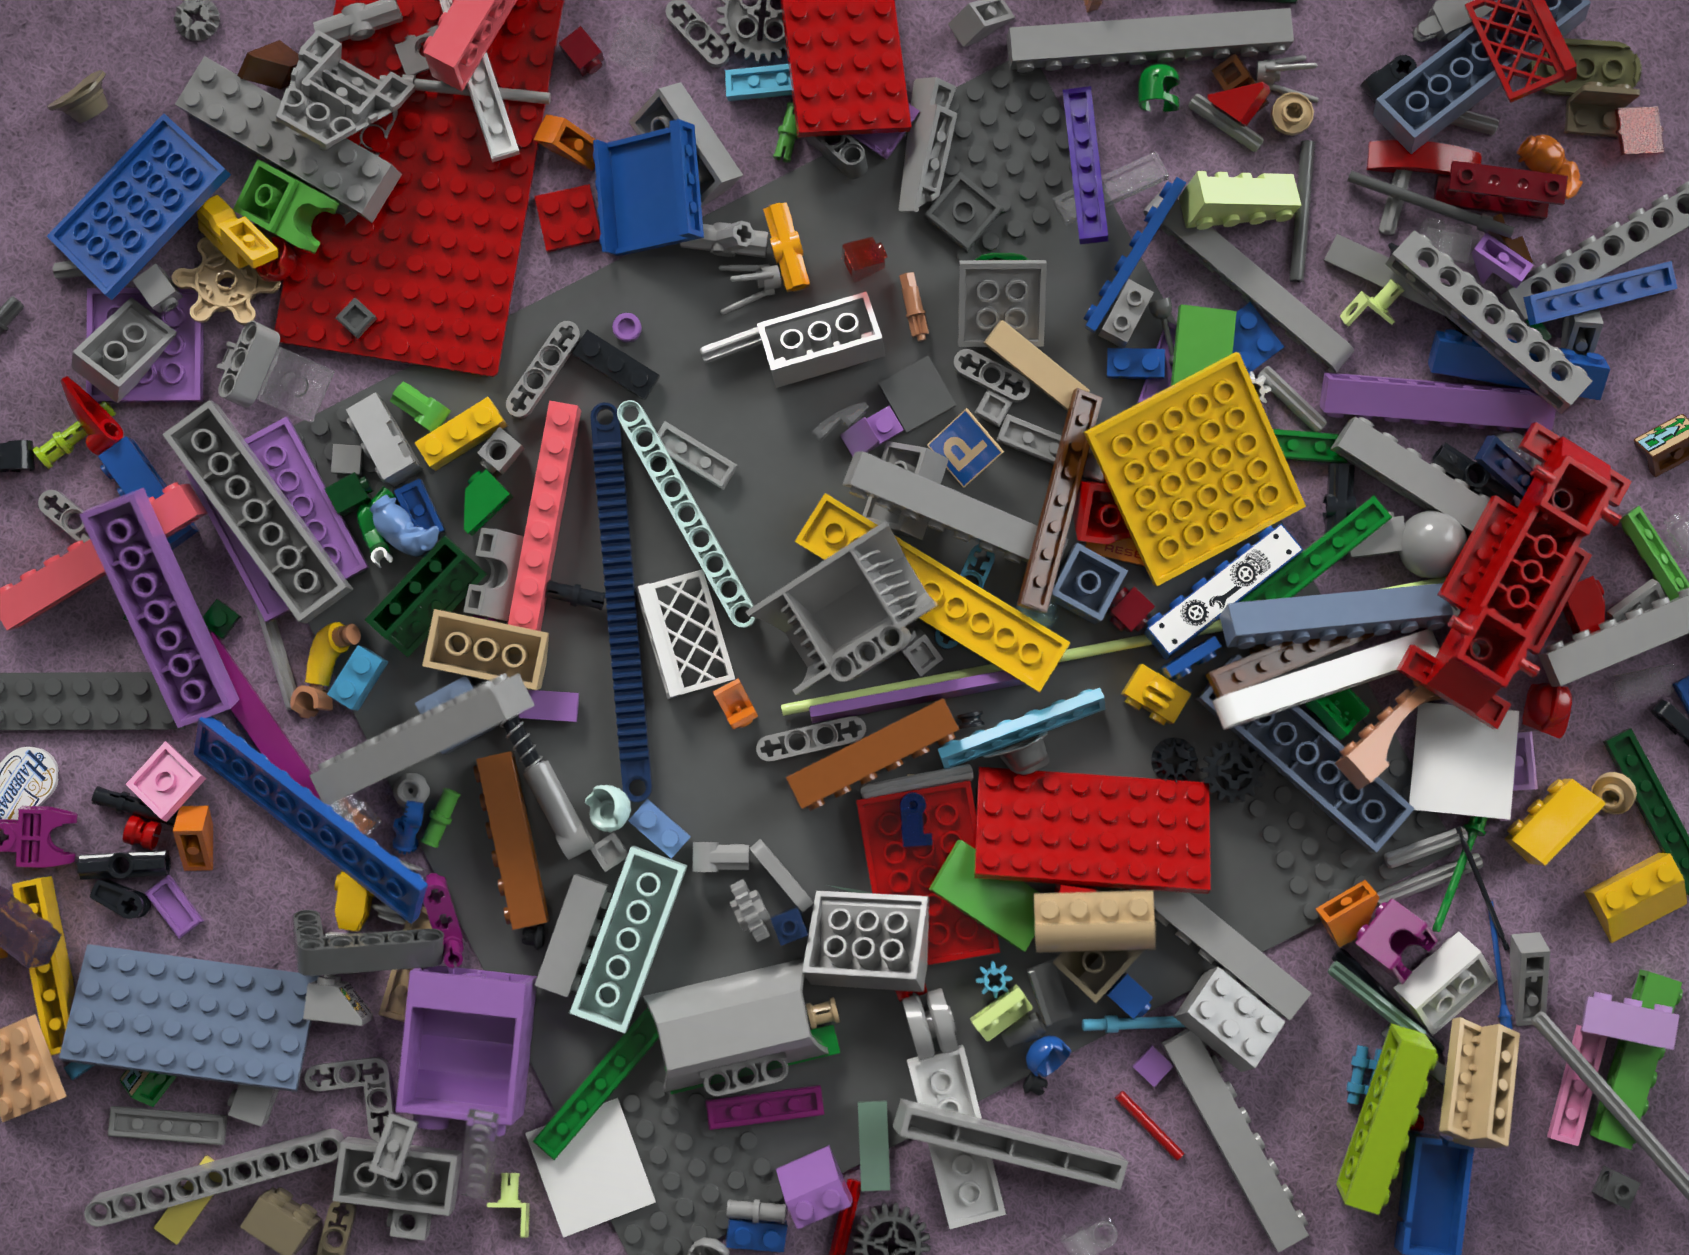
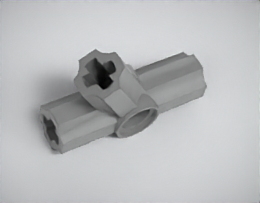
M744 221L732 224L718 222L714 223V225L703 224L704 238L680 243L682 248L706 250L718 256L733 257L735 254L766 258L768 232L753 230L751 224Z

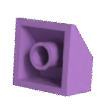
M830 1145L776 1168L785 1203L797 1229L848 1208L852 1204V1195Z

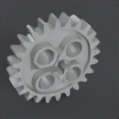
M719 0L725 5V7L717 8V13L724 16L717 20V25L725 26L720 31V36L729 35L726 44L727 46L736 45L735 55L743 50L745 51L744 59L746 61L751 54L755 55L756 63H759L761 56H765L767 63H770L771 55L773 54L781 60V51L784 50L787 53L782 9H773L770 5L771 0H767L766 16L769 17H766L764 20L763 39L758 41L759 17L755 15L760 14L761 0H758L754 6L750 7L743 4L742 0ZM744 22H749L754 26L755 30L750 35H744L739 31V26ZM771 26H778L782 29L783 34L779 38L773 39L768 36L767 30Z

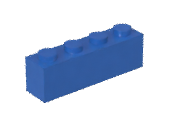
M125 436L98 456L103 463L100 467L104 474L110 480L114 478L120 486L117 489L120 496L144 488L148 498L154 497L157 499L164 494L162 490L167 485L133 439ZM194 523L167 538L172 550L199 531Z

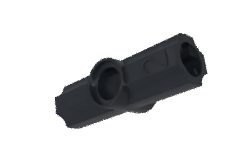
M1446 442L1440 446L1431 458L1430 464L1434 463L1446 470L1445 474L1452 479L1457 478L1466 482L1470 486L1469 490L1477 495L1483 494L1489 498L1496 495L1508 503L1515 496L1478 462L1473 461ZM1470 470L1477 473V483H1473L1470 480Z
M1338 463L1329 464L1327 494H1325L1323 503H1326V512H1323L1325 534L1356 510V497L1353 496L1355 465Z
M169 850L81 854L77 862V873L80 880L169 875L171 868ZM123 857L129 861L127 872H123L119 866L120 860Z

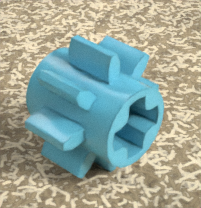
M991 961L990 968L979 967L981 972H983L982 978H977L976 982L984 983L985 986L982 988V994L990 990L994 998H997V991L1002 989L1007 993L1009 992L1005 984L1006 981H1011L1013 978L1003 974L1007 968L1005 964L998 969L994 961ZM990 973L992 975L1000 973L998 977L1001 981L1000 984L996 985L993 983L989 986L990 980L987 976Z

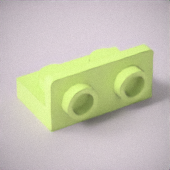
M1016 984L1009 989L1008 993H1003L972 1016L970 1020L986 1041H990L1031 1011L1033 1006Z

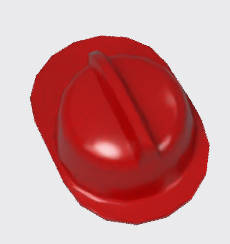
M1550 683L1532 684L1526 696L1522 724L1560 739L1568 727L1572 708V694L1569 688L1564 686L1552 687Z

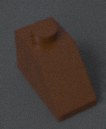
M281 40L247 52L237 76L247 81L283 89L290 85L293 68L297 66L299 54Z

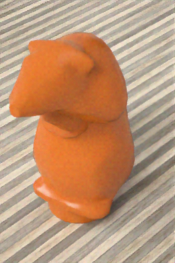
M1544 134L1527 137L1517 150V154L1520 156L1518 162L1524 161L1526 166L1532 171L1568 176L1565 199L1569 200L1576 196L1583 183L1580 181L1579 168L1575 162L1566 159L1564 149L1560 143L1553 137Z

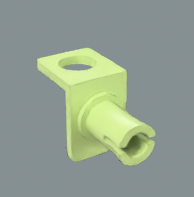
M1390 279L1375 297L1370 298L1361 291L1346 307L1340 317L1344 324L1349 327L1369 306L1393 325L1395 321L1387 309L1405 290L1398 283H1395L1393 279ZM1358 306L1354 313L1350 315L1351 311Z
M501 1173V1200H498V1203H487V1207L522 1208L520 1236L521 1238H528L530 1203H521V1200H518L520 1173H511V1175L510 1173Z

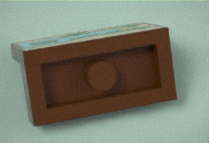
M1679 414L1634 439L1635 446L1647 455L1648 469L1655 478L1689 460V419L1684 414Z

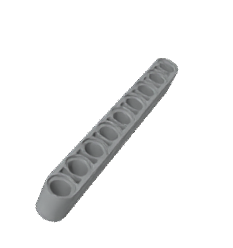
M1162 189L1143 210L1145 216L1152 206L1158 208L1163 198L1159 196ZM1179 199L1176 200L1160 229L1169 237L1170 235L1174 236L1178 240L1176 243L1189 254L1194 253L1199 257L1198 261L1212 273L1214 271L1221 276L1220 280L1233 291L1237 289L1246 302H1251L1255 309L1258 307L1263 311V316L1276 327H1282L1286 331L1284 334L1297 345L1302 344L1307 348L1306 352L1320 364L1322 362L1329 367L1328 371L1337 373L1354 353V348L1212 227L1204 230H1198L1197 227L1186 228Z
M326 1129L101 1192L95 1195L85 1208L84 1218L92 1226H104L329 1163L339 1157L340 1143L344 1140V1136L337 1129ZM323 1141H334L337 1149L327 1150L323 1145ZM295 1149H305L309 1157L299 1158L295 1154ZM274 1156L278 1158L280 1165H269L266 1157ZM238 1165H248L251 1173L242 1174L238 1170ZM209 1173H219L223 1181H212ZM181 1181H190L194 1189L185 1190L181 1186ZM152 1189H161L164 1192L165 1197H155L152 1193ZM123 1197H132L136 1202V1206L125 1204ZM95 1205H103L107 1210V1214H99L95 1210Z

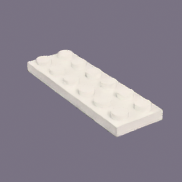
M963 1045L958 1046L959 1050L946 1054L942 1051H937L932 1058L919 1061L918 1057L907 1059L917 1103L982 1119ZM928 1143L949 1229L1006 1215L992 1158Z

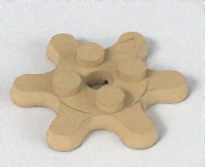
M207 237L202 238L197 244L198 252L202 256V263L194 269L179 268L173 272L171 277L176 287L195 290L198 293V300L190 308L191 318L198 323H205L215 312L228 310L233 313L235 320L242 325L254 321L256 313L250 304V300L254 299L259 293L273 294L277 292L281 281H264L256 272V268L253 269L250 265L238 269ZM227 277L235 280L231 288L223 287L219 282Z

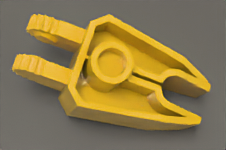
M341 871V874H338L335 880V891H337L335 916L338 928L360 931L369 917L372 899L376 896L344 871Z

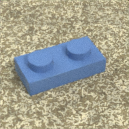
M646 799L628 820L671 859L691 837L649 799Z

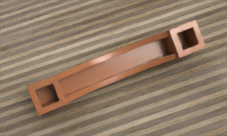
M1414 681L1413 684L1416 687L1412 691L1406 689L1395 699L1398 704L1393 709L1390 706L1384 709L1377 716L1379 722L1375 726L1372 723L1369 724L1358 734L1361 739L1356 744L1354 741H1351L1340 751L1342 757L1335 765L1358 790L1370 784L1390 765L1386 761L1387 751L1394 733L1404 718L1417 706L1443 698Z

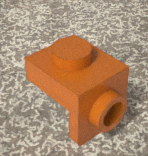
M739 678L713 691L732 729L746 727L752 723L753 719L758 717Z

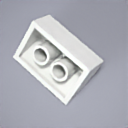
M1458 931L1453 937L1446 939L1442 946L1431 956L1424 958L1420 965L1412 971L1413 973L1404 984L1398 983L1394 990L1424 1028L1432 1035H1435L1497 979L1482 952Z

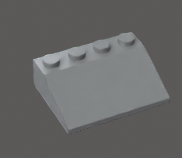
M816 891L803 974L811 985L924 992L928 962L929 897Z

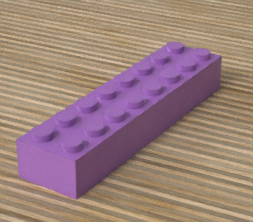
M144 488L94 506L79 514L177 728L194 723L200 717L207 718L231 709L240 699Z

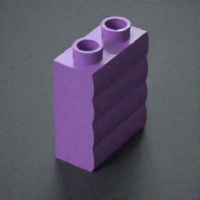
M441 965L410 970L396 1112L414 1114L413 1120L419 1122L418 1128L446 1129L448 1128L449 1118L470 1120V1132L476 1135H505L506 1125L514 1124L524 1115L537 976L458 967L449 968Z

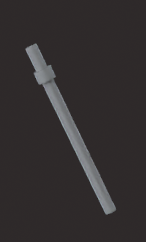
M403 74L402 78L414 84L415 90L470 96L467 85L463 91H460L442 81L416 79L414 75ZM380 75L379 81L382 82L386 75ZM498 87L503 100L550 104L551 93Z

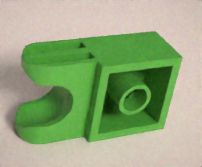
M257 159L233 210L293 245L315 254L320 241L315 239L311 232L312 222L315 216L321 212L335 214L340 202L288 173Z

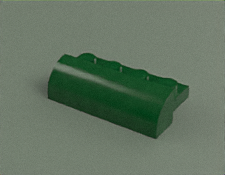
M444 535L364 620L408 658L429 636L434 609L452 612L467 596L469 584L477 585L487 573L458 545Z

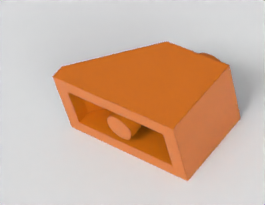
M546 114L533 140L551 152L593 171L595 168L593 140L596 139L566 118Z
M181 806L178 810L173 834L184 871L213 870V820L209 806Z
M1363 880L1315 908L1326 931L1339 948L1356 939L1359 930L1364 925L1369 924L1379 896L1370 884Z

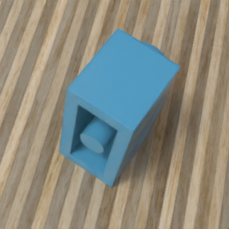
M358 645L327 695L351 710H359L389 661L368 648Z

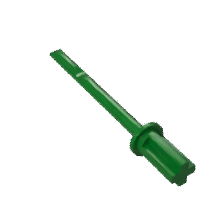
M1471 816L1469 822L1464 824L1463 827L1469 832L1467 843L1470 851L1473 848L1476 837L1486 835L1484 829L1488 817ZM1462 849L1432 928L1434 932H1440L1468 861L1464 849Z

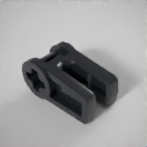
M108 879L104 881L98 880L90 893L91 899L126 919L143 917L150 911L151 902L146 894ZM135 900L134 904L138 907L137 910H133L130 901Z

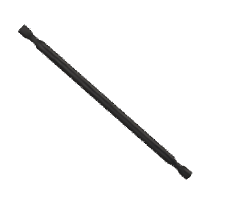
M1457 826L1455 827L1456 832L1460 836V842L1494 926L1502 940L1504 950H1509V944L1505 940L1504 932L1468 843L1463 836L1462 828Z

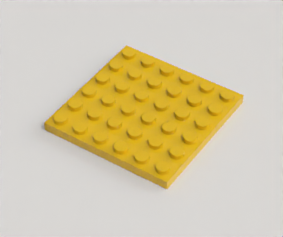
M1235 352L1084 432L1145 568L1155 586L1167 582L1306 507L1240 353Z

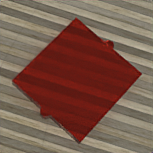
M1658 106L1615 109L1617 123L1615 133L1619 138L1621 156L1664 152L1662 138L1664 129L1660 124Z

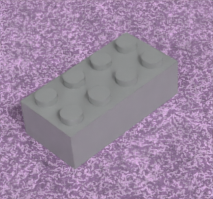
M347 1137L341 1141L333 1201L449 1216L455 1210L463 1151L411 1145L398 1180L369 1171L379 1142L356 1137Z

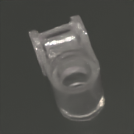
M1100 1215L1081 1226L1071 1229L1072 1233L1070 1231L1066 1232L1060 1237V1241L1068 1255H1096L1115 1244L1118 1233L1112 1219L1108 1216ZM1100 1227H1104L1108 1231L1107 1236L1104 1237L1099 1233Z

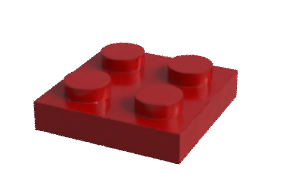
M590 184L534 196L547 252L600 241L601 232Z

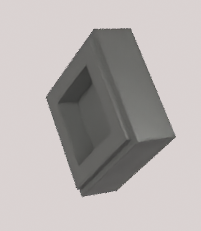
M356 298L336 317L357 339L378 319Z

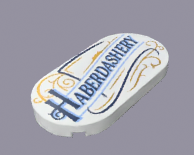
M22 747L12 751L0 762V819L18 820V811L22 805L41 806L53 794L58 785L59 770L56 760L50 753L40 748ZM1 829L0 837L1 841L4 842L9 835L4 834V829Z

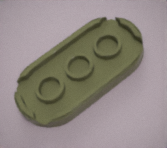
M1564 38L1577 65V79L1568 83L1562 80L1540 91L1548 95L1572 96L1587 82H1600L1602 86L1606 87L1627 84L1633 89L1641 77V61L1637 54H1634L1630 50L1631 48L1622 42ZM1536 61L1527 64L1528 73L1532 72ZM1543 63L1540 64L1536 73L1537 76L1544 78L1556 74L1553 66Z

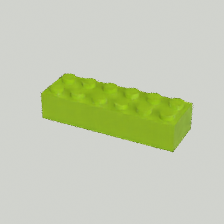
M1392 1023L1390 1025L1336 1183L1346 1205L1379 1215L1382 1206L1385 1207L1389 1201L1390 1190L1388 1188L1391 1179H1396L1398 1175L1400 1153L1405 1152L1409 1142L1407 1133L1410 1124L1414 1125L1417 1120L1418 1108L1416 1107L1420 1097L1423 1098L1428 1088L1426 1078L1429 1070H1433L1437 1063L1438 1055L1424 1033Z

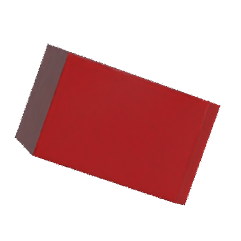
M1259 82L1207 96L1208 101L1245 126H1248L1270 94V87L1264 82Z

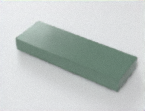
M887 1101L858 1102L861 1191L890 1190Z

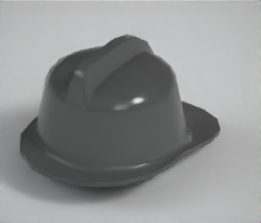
M1048 732L1036 735L1020 744L988 753L982 757L989 758L999 755L1011 771L1024 775L1033 773L1049 763V757L1043 740L1048 735Z

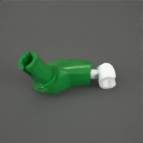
M384 486L367 505H360L357 510V520L362 536L371 553V560L378 568H381L380 560L383 557L390 563L393 561L392 556L389 554L388 543L376 530L373 523V514L370 511L371 506L384 495H387L390 499L394 497L397 499Z

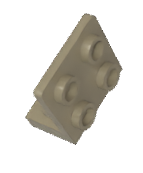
M1600 82L1585 83L1566 100L1564 133L1621 138L1624 132L1625 107L1640 96V89H1631V86L1627 84L1606 87L1602 86Z

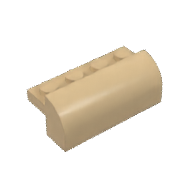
M1153 890L1034 894L1036 953L1155 950Z
M1461 1017L1452 1019L1439 1129L1440 1132L1453 1137L1452 1142L1476 1148L1508 1147L1520 1033L1500 1024L1481 1027Z

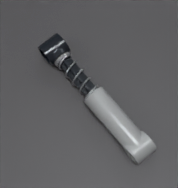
M517 714L501 722L500 727L506 730L508 734L506 738L511 740L514 745L513 750L517 751L520 756L519 762L525 765L524 771L526 772L523 773V776L555 832L559 846L567 859L571 860L595 847L594 841L583 822L579 819L549 761L541 760L543 756L538 755L535 749L536 745L532 744L529 738L530 733H526L522 725L524 722L519 720V715Z

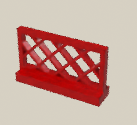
M1473 0L1465 4L1467 14L1510 103L1562 80L1568 83L1577 79V65L1545 0H1520L1516 8L1502 4L1503 0H1498L1497 2H1494L1495 0ZM1484 5L1494 8L1489 20L1477 17L1474 10ZM1498 10L1513 14L1508 26L1494 22ZM1518 16L1531 20L1532 23L1528 32L1513 27ZM1490 28L1505 32L1500 44L1487 39ZM1510 33L1525 38L1520 50L1505 45ZM1529 39L1542 43L1543 48L1540 55L1524 51ZM1502 51L1516 55L1512 67L1499 64L1498 59ZM1521 57L1536 61L1531 73L1516 69ZM1541 63L1553 66L1556 74L1547 78L1536 75ZM1513 75L1528 79L1524 88L1515 92L1512 91L1509 83Z

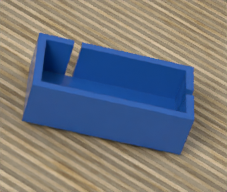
M1408 1131L1409 1142L1405 1152L1398 1216L1403 1219V1222L1397 1221L1394 1247L1405 1255H1462L1474 1147L1452 1142L1453 1137L1441 1135L1437 1137L1434 1134Z

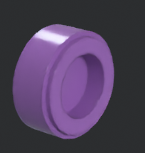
M631 313L618 315L612 326L616 338L625 343L637 340L642 331L639 319Z

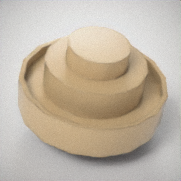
M1290 92L1283 94L1276 100L1271 109L1270 117L1277 131L1284 135L1294 136L1301 134L1309 127L1313 120L1314 110L1312 103L1306 96Z
M1608 772L1599 776L1593 784L1591 791L1606 803L1601 810L1610 814H1622L1628 811L1634 804L1637 795L1633 782L1625 775L1617 772Z

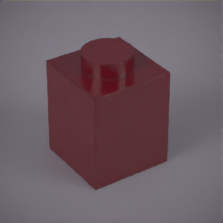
M582 26L559 42L561 51L582 77L587 73L592 75L602 67L601 62L605 60L603 53Z

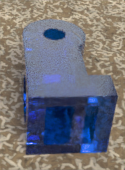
M914 792L906 794L900 802L903 847L933 845L932 833L924 834L922 814L926 808L925 799L922 795Z

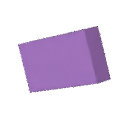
M527 690L534 706L519 713V718L577 722L579 693Z
M167 875L145 892L179 939L204 921L170 875Z

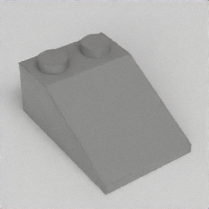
M131 297L73 351L72 369L118 403L139 383L176 336L177 332Z

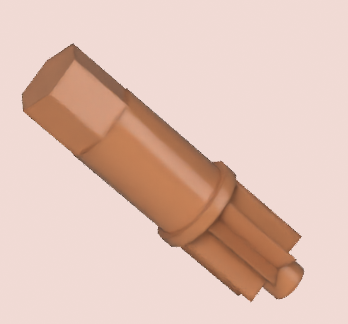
M914 272L905 273L899 277L907 312L906 318L909 322L911 335L913 338L917 337L918 342L926 340L925 334H929L925 317L926 312L923 310Z

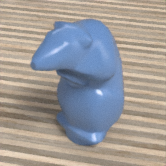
M384 495L371 506L370 511L373 514V523L376 530L389 544L405 554L416 557L423 555L435 546L439 534L437 526L430 529L414 527L407 511L395 504V497L390 499L387 495Z

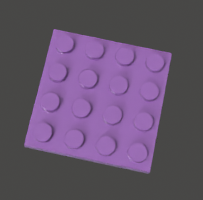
M177 287L183 298L178 300V305L174 309L159 313L149 305L138 288H123L113 300L108 298L99 288H87V338L131 297L177 332L176 336L139 383L118 403L203 402L204 323H198L190 316V308L198 300V293L195 290ZM86 380V392L96 402L116 403Z

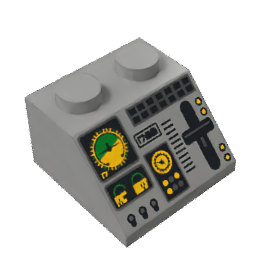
M324 975V977H317V980L308 983L303 1019L359 1026L373 1020L371 1010L349 982L341 981V976Z

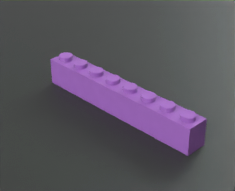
M1324 372L1320 407L1323 412H1326L1327 416L1342 418L1344 414H1351L1357 418L1363 417L1371 420L1372 416L1383 417V420L1389 422H1400L1401 418L1412 419V422L1416 424H1429V421H1440L1441 425L1456 427L1457 423H1465L1469 427L1476 429H1485L1486 425L1497 426V429L1503 431H1514V427L1525 428V431H1528L1530 425L1534 422L1552 430L1556 412L1554 407L1534 390L1528 388Z

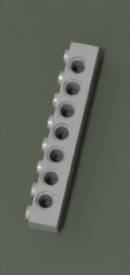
M1689 181L1676 188L1678 194L1669 198L1668 194H1665L1653 201L1652 205L1654 207L1645 212L1642 207L1627 216L1629 222L1622 226L1618 221L1603 230L1605 235L1599 239H1596L1593 235L1579 243L1581 249L1572 253L1568 249L1556 256L1555 264L1548 267L1544 263L1530 271L1532 277L1522 281L1517 288L1507 284L1508 290L1501 297L1508 309L1515 311L1520 316V320L1525 321L1528 319L1523 297L1533 295L1530 290L1531 285L1537 286L1542 293L1599 279L1688 228ZM1677 203L1684 205L1686 209L1685 214L1678 210ZM1653 216L1660 219L1662 223L1661 228L1654 225ZM1629 230H1632L1636 233L1638 238L1637 242L1632 241L1629 238ZM1604 244L1612 247L1613 256L1605 252ZM1580 258L1588 261V270L1581 267ZM1556 271L1564 275L1565 283H1560L1556 280Z
M1414 230L1385 263V265L1559 413L1562 414L1571 406L1592 382L1585 370L1567 360L1560 349L1552 347L1547 343L1539 331L1528 327L1520 320V316L1515 311L1507 309L1502 305L1494 293L1485 290L1476 283L1475 278L1470 273L1463 272L1454 264L1453 259L1449 255L1437 250L1425 235L1419 234ZM1418 260L1425 261L1429 268L1422 267ZM1440 278L1448 280L1451 286L1443 285ZM1462 297L1469 298L1473 305L1466 304ZM1484 316H1490L1495 324L1488 323ZM1507 334L1514 336L1517 343L1509 341ZM1529 353L1535 354L1539 362L1533 361ZM1551 372L1557 373L1561 381L1555 380Z

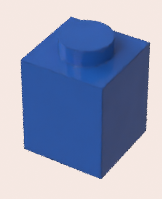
M1126 972L1105 993L1132 1019L1137 1015L1142 1017L1152 1006L1149 1002L1153 997Z

